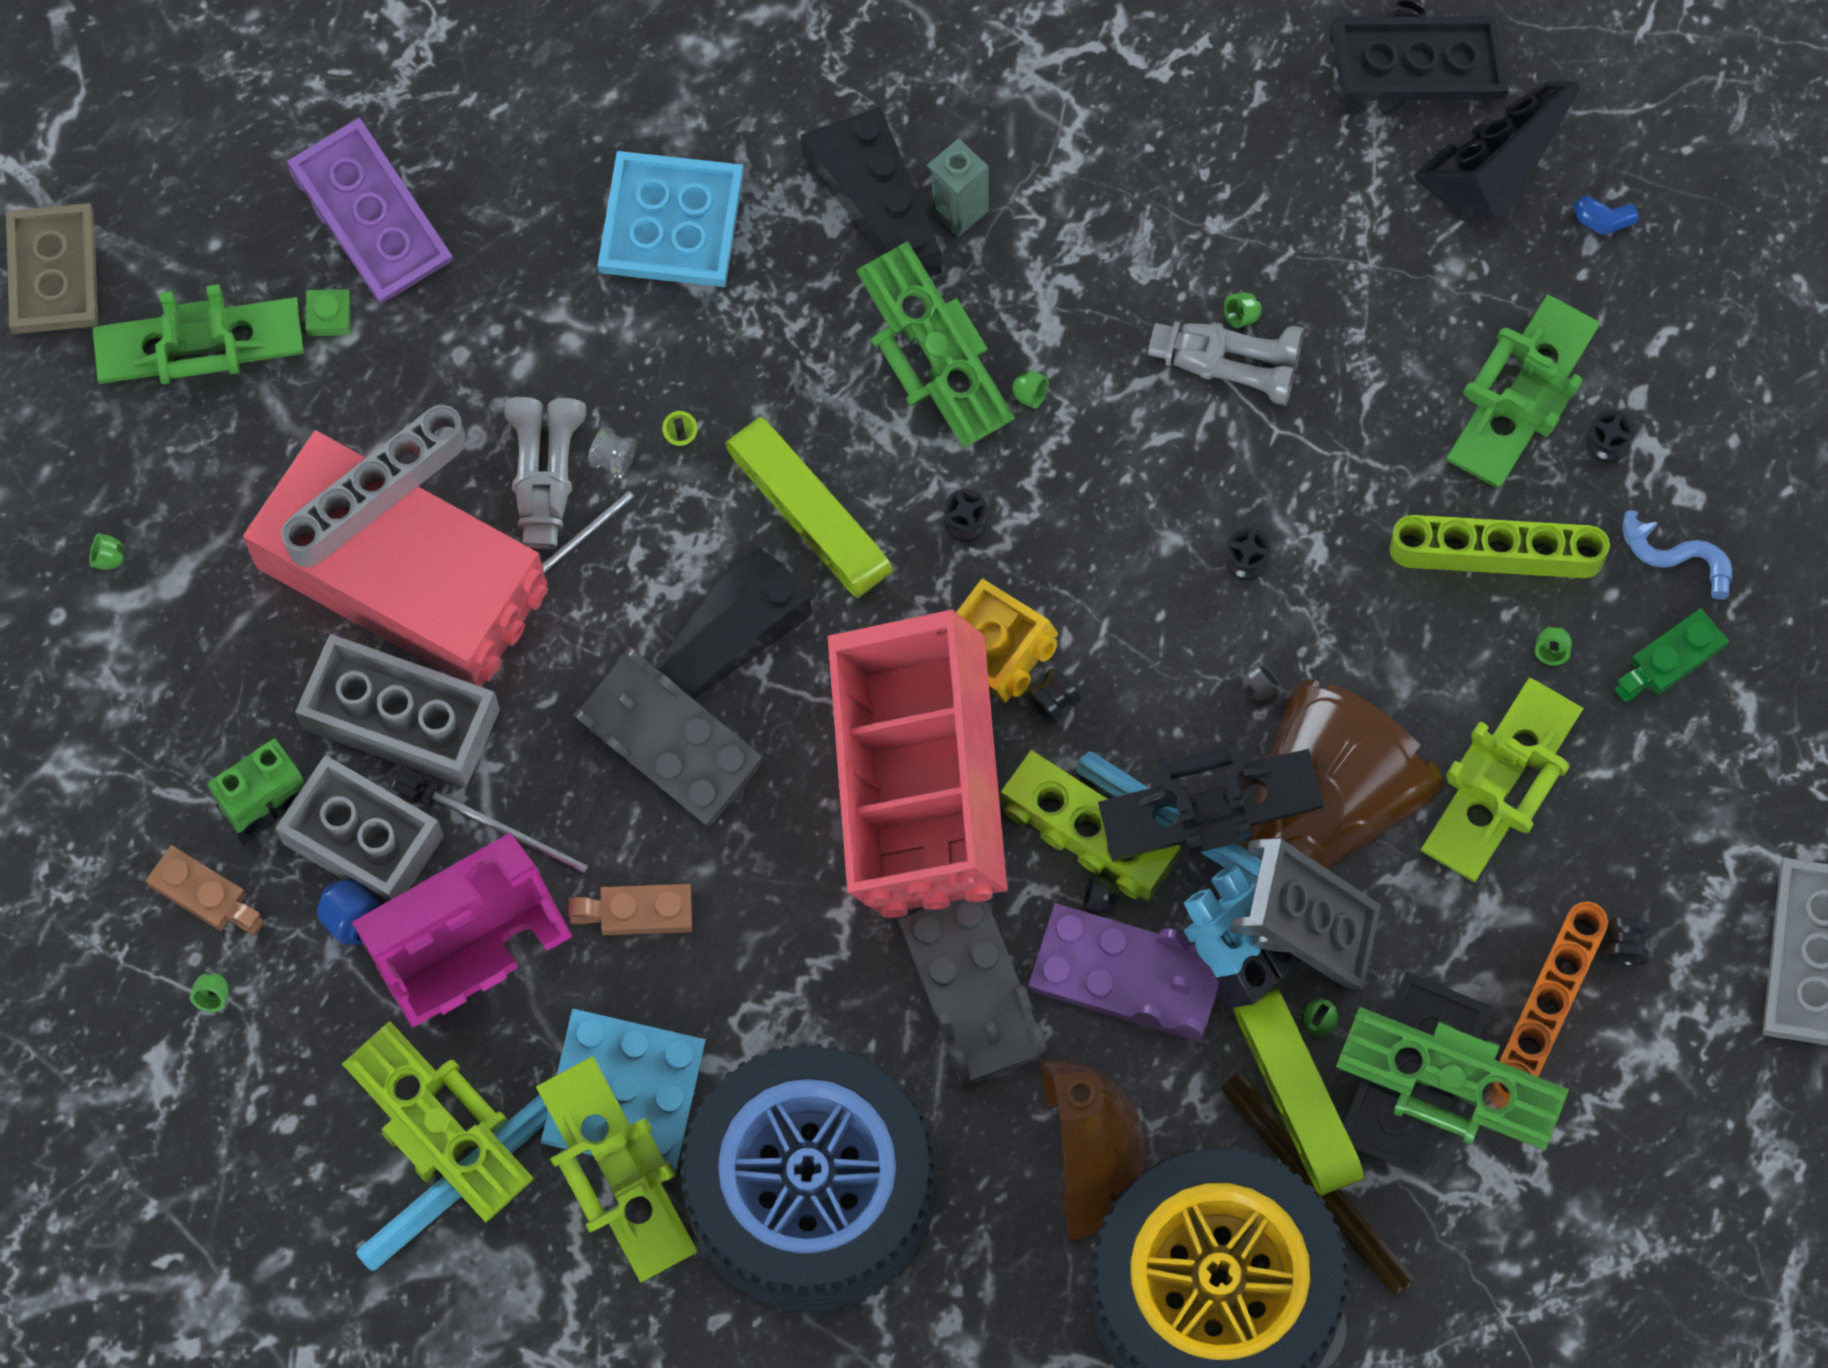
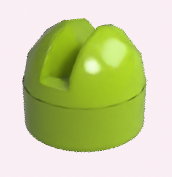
M685 411L672 412L663 422L664 437L672 445L685 446L696 437L697 423L694 417ZM682 418L686 439L678 440L674 419Z

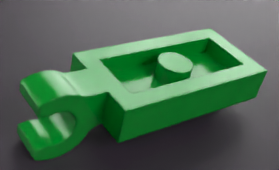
M1700 608L1635 654L1630 661L1635 669L1618 680L1620 685L1614 690L1625 703L1635 698L1649 686L1659 696L1724 650L1729 640Z

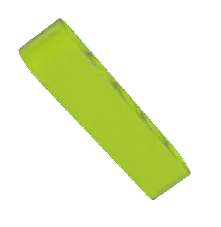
M759 416L725 442L728 452L738 466L853 596L860 598L893 572L891 563L881 549L763 417Z
M1409 515L1399 519L1395 524L1389 550L1394 562L1407 568L1590 578L1597 575L1603 568L1609 552L1610 542L1603 530L1591 525ZM1404 536H1413L1419 539L1421 545L1409 547L1403 544L1400 539ZM1451 538L1459 539L1466 547L1460 550L1451 549L1444 541ZM1492 541L1503 542L1508 546L1509 550L1501 553L1491 549L1489 543ZM1541 543L1551 547L1554 553L1542 555L1536 552L1533 546ZM1582 546L1591 547L1595 550L1597 556L1592 558L1584 557L1577 548Z
M1273 986L1253 1005L1233 1008L1240 1029L1318 1195L1322 1196L1363 1180L1364 1174L1357 1153L1278 987Z

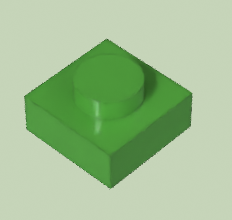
M349 289L306 290L305 330L308 337L351 335V293Z

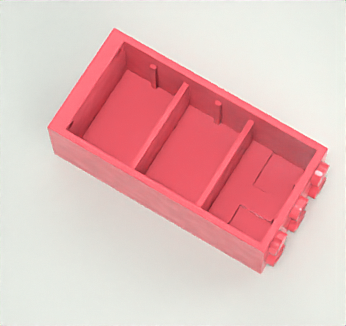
M314 430L243 535L256 568L449 676L480 687L484 681L489 682L493 674L498 672L501 665L500 656L508 644L511 646L515 645L521 637L525 627L523 621L531 609L537 610L541 606L542 600L548 592L539 553L426 490L416 487L321 563L313 567L298 566L291 560L283 543L281 535L283 524L366 458ZM379 480L368 483L364 490L370 492L377 491L384 485V482ZM338 508L330 514V518L340 519L346 516L350 509ZM303 535L296 540L295 545L306 546L314 540V536Z
M953 609L829 635L828 648L847 893L880 913L881 916L897 918L907 915L908 909L923 907L928 910H939L949 907L950 901L966 899L970 902H982L990 900L993 897L992 893L1007 891L984 635Z

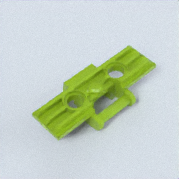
M1529 677L1493 736L1487 731L1488 725L1479 722L1471 734L1472 745L1460 763L1454 761L1446 773L1448 783L1459 790L1421 848V852L1475 883L1510 826L1522 833L1530 832L1534 825L1532 818L1559 775L1564 776L1568 771L1569 764L1556 753L1584 708ZM1518 734H1528L1536 740L1537 744L1534 746H1524L1514 737ZM1527 766H1531L1536 770L1542 769L1517 810L1505 803V800ZM1475 805L1485 806L1492 814L1491 823L1481 827L1472 824L1467 817L1468 809Z
M391 1021L385 1024L342 1063L392 1119L382 1128L383 1137L393 1147L398 1146L415 1165V1172L424 1182L427 1183L434 1178L433 1172L437 1168L485 1223L493 1218L534 1180L529 1172L494 1135L507 1122L508 1119L502 1112L496 1113L458 1072L460 1066L454 1060H449L435 1071ZM406 1076L417 1078L420 1083L418 1094L410 1100L399 1099L395 1092L399 1080ZM446 1085L480 1124L478 1126L474 1125L470 1130L465 1131L435 1098V1094ZM479 1146L480 1155L474 1164L470 1166L457 1164L455 1159L466 1148Z
M591 1056L537 1085L536 1088L568 1146V1149L553 1156L550 1160L554 1167L559 1165L589 1221L585 1224L589 1233L609 1223L640 1283L698 1252L661 1182L676 1176V1171L671 1162H665L650 1134L653 1128L647 1117L629 1124L595 1058ZM594 1114L604 1117L609 1126L606 1137L597 1142L587 1140L581 1132V1125L584 1119ZM586 1150H590L618 1201V1205L606 1212L575 1157ZM634 1197H645L652 1205V1214L643 1223L631 1222L625 1215V1206Z

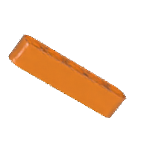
M1580 902L1569 911L1499 1062L1539 1077L1607 930V914L1596 903ZM1577 920L1589 921L1594 926L1596 933L1593 935H1583L1575 929L1574 922ZM1568 959L1576 965L1578 972L1572 975L1563 974L1556 967L1555 961ZM1542 998L1552 999L1557 1003L1560 1012L1551 1015L1546 1014L1539 1009L1537 1001ZM1527 1037L1536 1040L1541 1047V1052L1532 1055L1525 1053L1519 1047L1518 1040ZM1498 1082L1489 1084L1488 1094L1493 1105L1499 1109L1505 1107L1509 1102L1510 1094L1506 1093Z

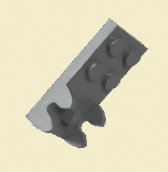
M628 646L623 652L624 656L584 704L577 708L572 715L710 828L766 759Z
M1258 839L1249 842L1247 854L1262 857L1250 917L1233 919L1230 931L1232 933L1255 936L1253 946L1257 948L1290 952L1348 990H1364L1381 905L1283 839Z
M966 899L950 901V906L939 910L924 909L898 919L900 930L962 1088L1047 1057V1045L1042 1028L1034 1020L1027 990L1019 982L988 901L970 902Z

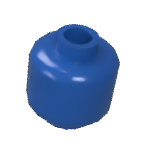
M349 878L335 881L323 890L317 907V916L319 922L341 944L362 945L363 942L352 922L383 904L369 889Z

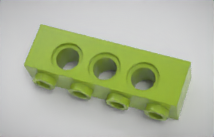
M1030 750L1001 791V806L1004 808V814L1018 825L1025 826L1028 823L1042 832L1040 834L1041 838L1053 848L1063 850L1065 847L1079 856L1078 862L1090 872L1097 875L1103 872L1116 880L1115 885L1125 895L1133 899H1137L1140 896L1150 902L1179 861L1181 846L1176 845L1137 855L1130 861L1117 860L1112 862L1098 802L1107 800V798ZM1053 798L1058 800L1062 807L1056 812L1049 813L1043 811L1039 807V803L1044 799ZM1090 822L1095 824L1100 831L1094 836L1085 837L1076 831V827L1081 823Z

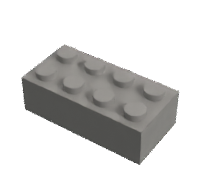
M330 634L295 714L302 729L307 732L467 788L500 711V707L494 691Z

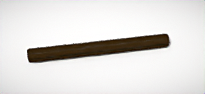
M1242 1073L1233 1075L1223 1084L1222 1089L1225 1095L1282 1163L1290 1168L1289 1171L1294 1175L1298 1173L1307 1186L1311 1185L1314 1188L1284 1122ZM1338 1189L1319 1196L1315 1190L1314 1193L1317 1197H1322L1325 1202L1324 1206L1333 1214L1334 1225L1339 1226L1340 1232L1394 1296L1405 1293L1413 1285L1414 1277L1342 1191Z

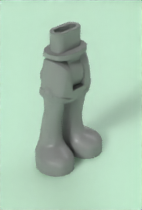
M1176 321L1174 326L1155 323L1148 355L1166 359V365H1176L1186 371L1200 375L1201 378L1209 380L1215 377L1253 387L1265 392L1273 403L1286 406L1293 386L1294 371L1296 372L1304 328L1290 326L1284 330L1279 339H1262L1225 329L1223 324L1216 322L1212 324L1188 323L1182 327L1181 322ZM1224 354L1241 355L1279 367L1263 368L1225 359Z
M513 397L504 403L505 420L515 428L519 441L517 478L513 480L511 488L516 494L520 517L518 529L523 530L522 544L531 549L557 548L558 532L564 529L562 518L566 508L567 497L572 492V483L568 480L570 441L573 432L584 422L586 416L585 403L576 399L557 398L548 403L547 471L544 472L539 471L543 404L539 400L529 397Z

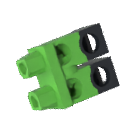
M275 738L207 783L217 802L216 808L242 845L275 823L266 805L267 803L271 805L281 819L306 784L296 766Z

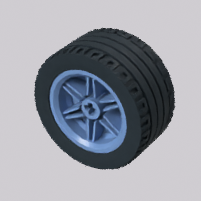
M805 1043L799 1044V1047L790 1048V1045L782 1046L783 1049H770L767 1051V1054L762 1056L758 1054L752 1056V1060L746 1063L744 1061L737 1065L738 1069L724 1074L725 1078L721 1082L717 1081L713 1086V1091L710 1094H706L702 1099L703 1104L701 1107H697L694 1113V1120L688 1126L689 1134L684 1138V1151L681 1156L684 1201L694 1234L704 1255L713 1264L717 1273H721L724 1280L734 1285L741 1294L747 1293L751 1300L761 1301L770 1308L773 1306L780 1307V1311L788 1312V1310H794L799 1314H804V1311H812L813 1314H820V1311L825 1310L836 1312V1308L844 1307L847 1309L856 1302L863 1303L872 1294L874 1296L878 1295L881 1292L880 1290L886 1285L889 1287L894 1283L893 1279L897 1275L901 1276L905 1271V1267L912 1263L915 1259L916 1251L921 1249L922 1241L929 1231V1223L932 1221L935 1201V1170L932 1144L928 1128L923 1121L922 1113L916 1108V1102L906 1093L905 1087L902 1084H897L895 1077L890 1073L884 1072L879 1064L873 1065L869 1062V1058L864 1056L860 1058L855 1056L853 1051L848 1049L842 1051L836 1046L823 1048L822 1044L806 1046ZM807 1124H814L819 1129L813 1141H806L801 1135L803 1127ZM771 1146L778 1151L779 1156L778 1158L761 1159V1150L764 1147ZM853 1147L859 1153L858 1160L841 1159L842 1152L847 1148ZM805 1166H814L815 1174H813L811 1182H803L801 1174L804 1173ZM768 1192L777 1197L772 1208L761 1206L759 1198L762 1194ZM846 1194H853L858 1199L857 1205L849 1210L842 1208L840 1205L841 1198ZM802 1218H814L817 1221V1226L814 1230L807 1232L800 1229L799 1222Z

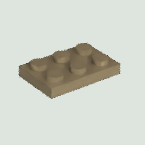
M91 203L6 211L9 328L12 334L98 326L94 209Z

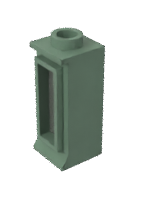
M960 138L927 165L932 171L933 202L929 207V211L957 238L989 212V166Z

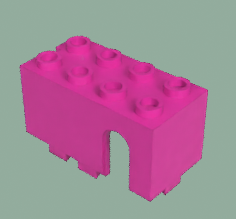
M511 832L352 922L365 948L375 962V966L412 1028L440 1012L444 1015L467 1002L466 997L480 989L484 992L507 979L506 975L518 967L516 961L504 945L514 934L524 930L533 931L546 951L572 937L536 866Z

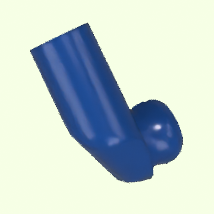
M1582 196L1574 204V213L1577 220L1600 235H1606L1639 222V215L1633 203L1612 210L1590 196Z

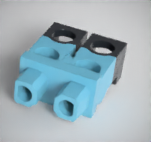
M1234 866L1222 869L1211 878L1221 897L1218 901L1211 889H1206L1193 894L1184 902L1193 921L1184 930V933L1190 942H1195L1199 956L1210 966L1222 989L1216 994L1224 1009L1255 1004L1278 983L1277 979H1282L1302 961L1290 952L1257 948L1253 946L1255 936L1237 934L1230 931L1233 919L1250 917L1257 882L1249 884L1239 867Z

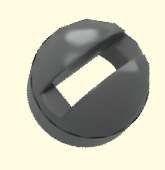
M1258 662L1248 670L1243 678L1244 691L1252 687L1255 692L1249 698L1258 702L1270 699L1282 689L1273 672L1261 662Z

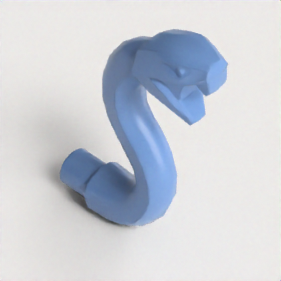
M1629 510L1625 512L1622 522L1625 542L1627 545H1630L1633 553L1642 562L1654 567L1666 568L1678 565L1692 557H1701L1708 562L1710 567L1711 597L1720 600L1729 597V584L1732 582L1731 561L1718 546L1707 541L1691 540L1669 550L1655 549L1648 544L1646 538L1657 526V522L1642 523L1636 518L1638 516L1637 511Z

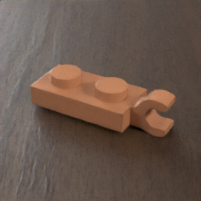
M172 845L145 880L150 888L219 931H222L227 922L230 921L255 937L264 924V920L259 918L260 913L242 903L247 896L242 888Z
M691 884L601 887V900L586 897L569 898L570 924L601 923L602 936L692 932Z

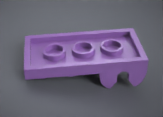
M360 117L287 161L289 172L296 186L302 192L305 191L316 216L323 224H327L380 305L453 261L451 253Z
M1054 903L1030 978L1028 991L1202 1043L1220 984L1210 966L1199 956L1196 945L1187 942L1185 936L1178 930L1163 929L1157 934Z

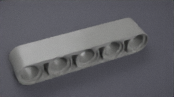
M437 405L428 409L292 515L283 524L281 530L282 540L291 560L302 567H313L321 563L455 458L464 449L466 443L464 428L458 412L446 405ZM441 427H451L454 429L451 434L445 437L434 435ZM407 454L419 455V458L411 464L399 462ZM379 480L384 482V485L377 491L370 492L364 490L368 483ZM338 508L350 509L347 515L340 519L330 518V514ZM303 535L314 536V540L306 546L295 545L296 540Z

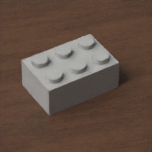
M324 755L275 828L283 845L343 880L349 878L355 880L369 889L382 903H386L410 889L444 838L437 819L327 755Z

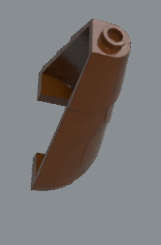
M1305 679L1297 685L1292 695L1286 701L1273 749L1268 758L1309 748L1324 808L1251 826L1249 828L1252 839L1239 842L1238 845L1247 850L1249 842L1253 840L1283 839L1330 871L1331 867L1377 841L1379 835L1432 803L1433 798L1443 788V778L1433 760L1428 758L1424 763L1419 757L1418 748L1421 745L1384 712L1340 686L1330 683L1325 690L1318 688L1320 683L1316 679ZM1259 785L1254 804L1263 802L1267 797L1268 790L1262 785Z
M1064 1059L1040 1060V1070L1046 1107H1058L1060 1116L1065 1192L1062 1193L1061 1198L1068 1241L1070 1242L1099 1232L1105 1215L1108 1214L1113 1201L1119 1198V1193L1130 1185L1135 1176L1138 1178L1142 1176L1146 1161L1145 1136L1133 1102L1118 1084L1097 1069Z

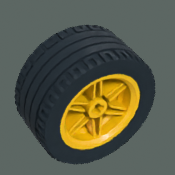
M1203 1147V1150L1199 1151L1195 1149L1187 1150L1186 1154H1173L1170 1159L1166 1161L1162 1159L1157 1162L1156 1166L1143 1170L1141 1177L1135 1176L1130 1185L1119 1193V1198L1113 1201L1108 1214L1105 1215L1094 1247L1091 1266L1090 1299L1093 1313L1092 1318L1097 1329L1098 1338L1103 1343V1350L1111 1358L1113 1366L1115 1368H1317L1334 1339L1348 1291L1347 1257L1344 1255L1345 1245L1340 1238L1339 1226L1334 1225V1216L1324 1206L1325 1202L1322 1197H1317L1314 1193L1315 1189L1311 1185L1307 1186L1298 1173L1294 1175L1290 1172L1289 1167L1285 1165L1281 1167L1274 1163L1275 1160L1270 1157L1266 1159L1259 1156L1260 1153L1257 1152L1252 1154L1243 1152L1244 1149L1240 1148L1228 1150V1147H1220V1150H1211V1147ZM1219 1227L1227 1228L1231 1233V1240L1226 1245H1219L1213 1236L1214 1231ZM1176 1246L1184 1247L1188 1252V1259H1172L1170 1255L1171 1250ZM1258 1255L1266 1256L1270 1262L1269 1268L1252 1267L1251 1262L1253 1258ZM1219 1270L1225 1271L1228 1274L1226 1279L1228 1285L1226 1286L1222 1282L1218 1287L1211 1285L1210 1271L1215 1275ZM1170 1293H1178L1183 1297L1184 1304L1179 1309H1173L1166 1303V1297ZM1253 1302H1260L1264 1305L1266 1312L1262 1317L1253 1318L1248 1313V1305ZM1207 1322H1219L1223 1331L1218 1336H1209L1205 1332L1204 1326Z

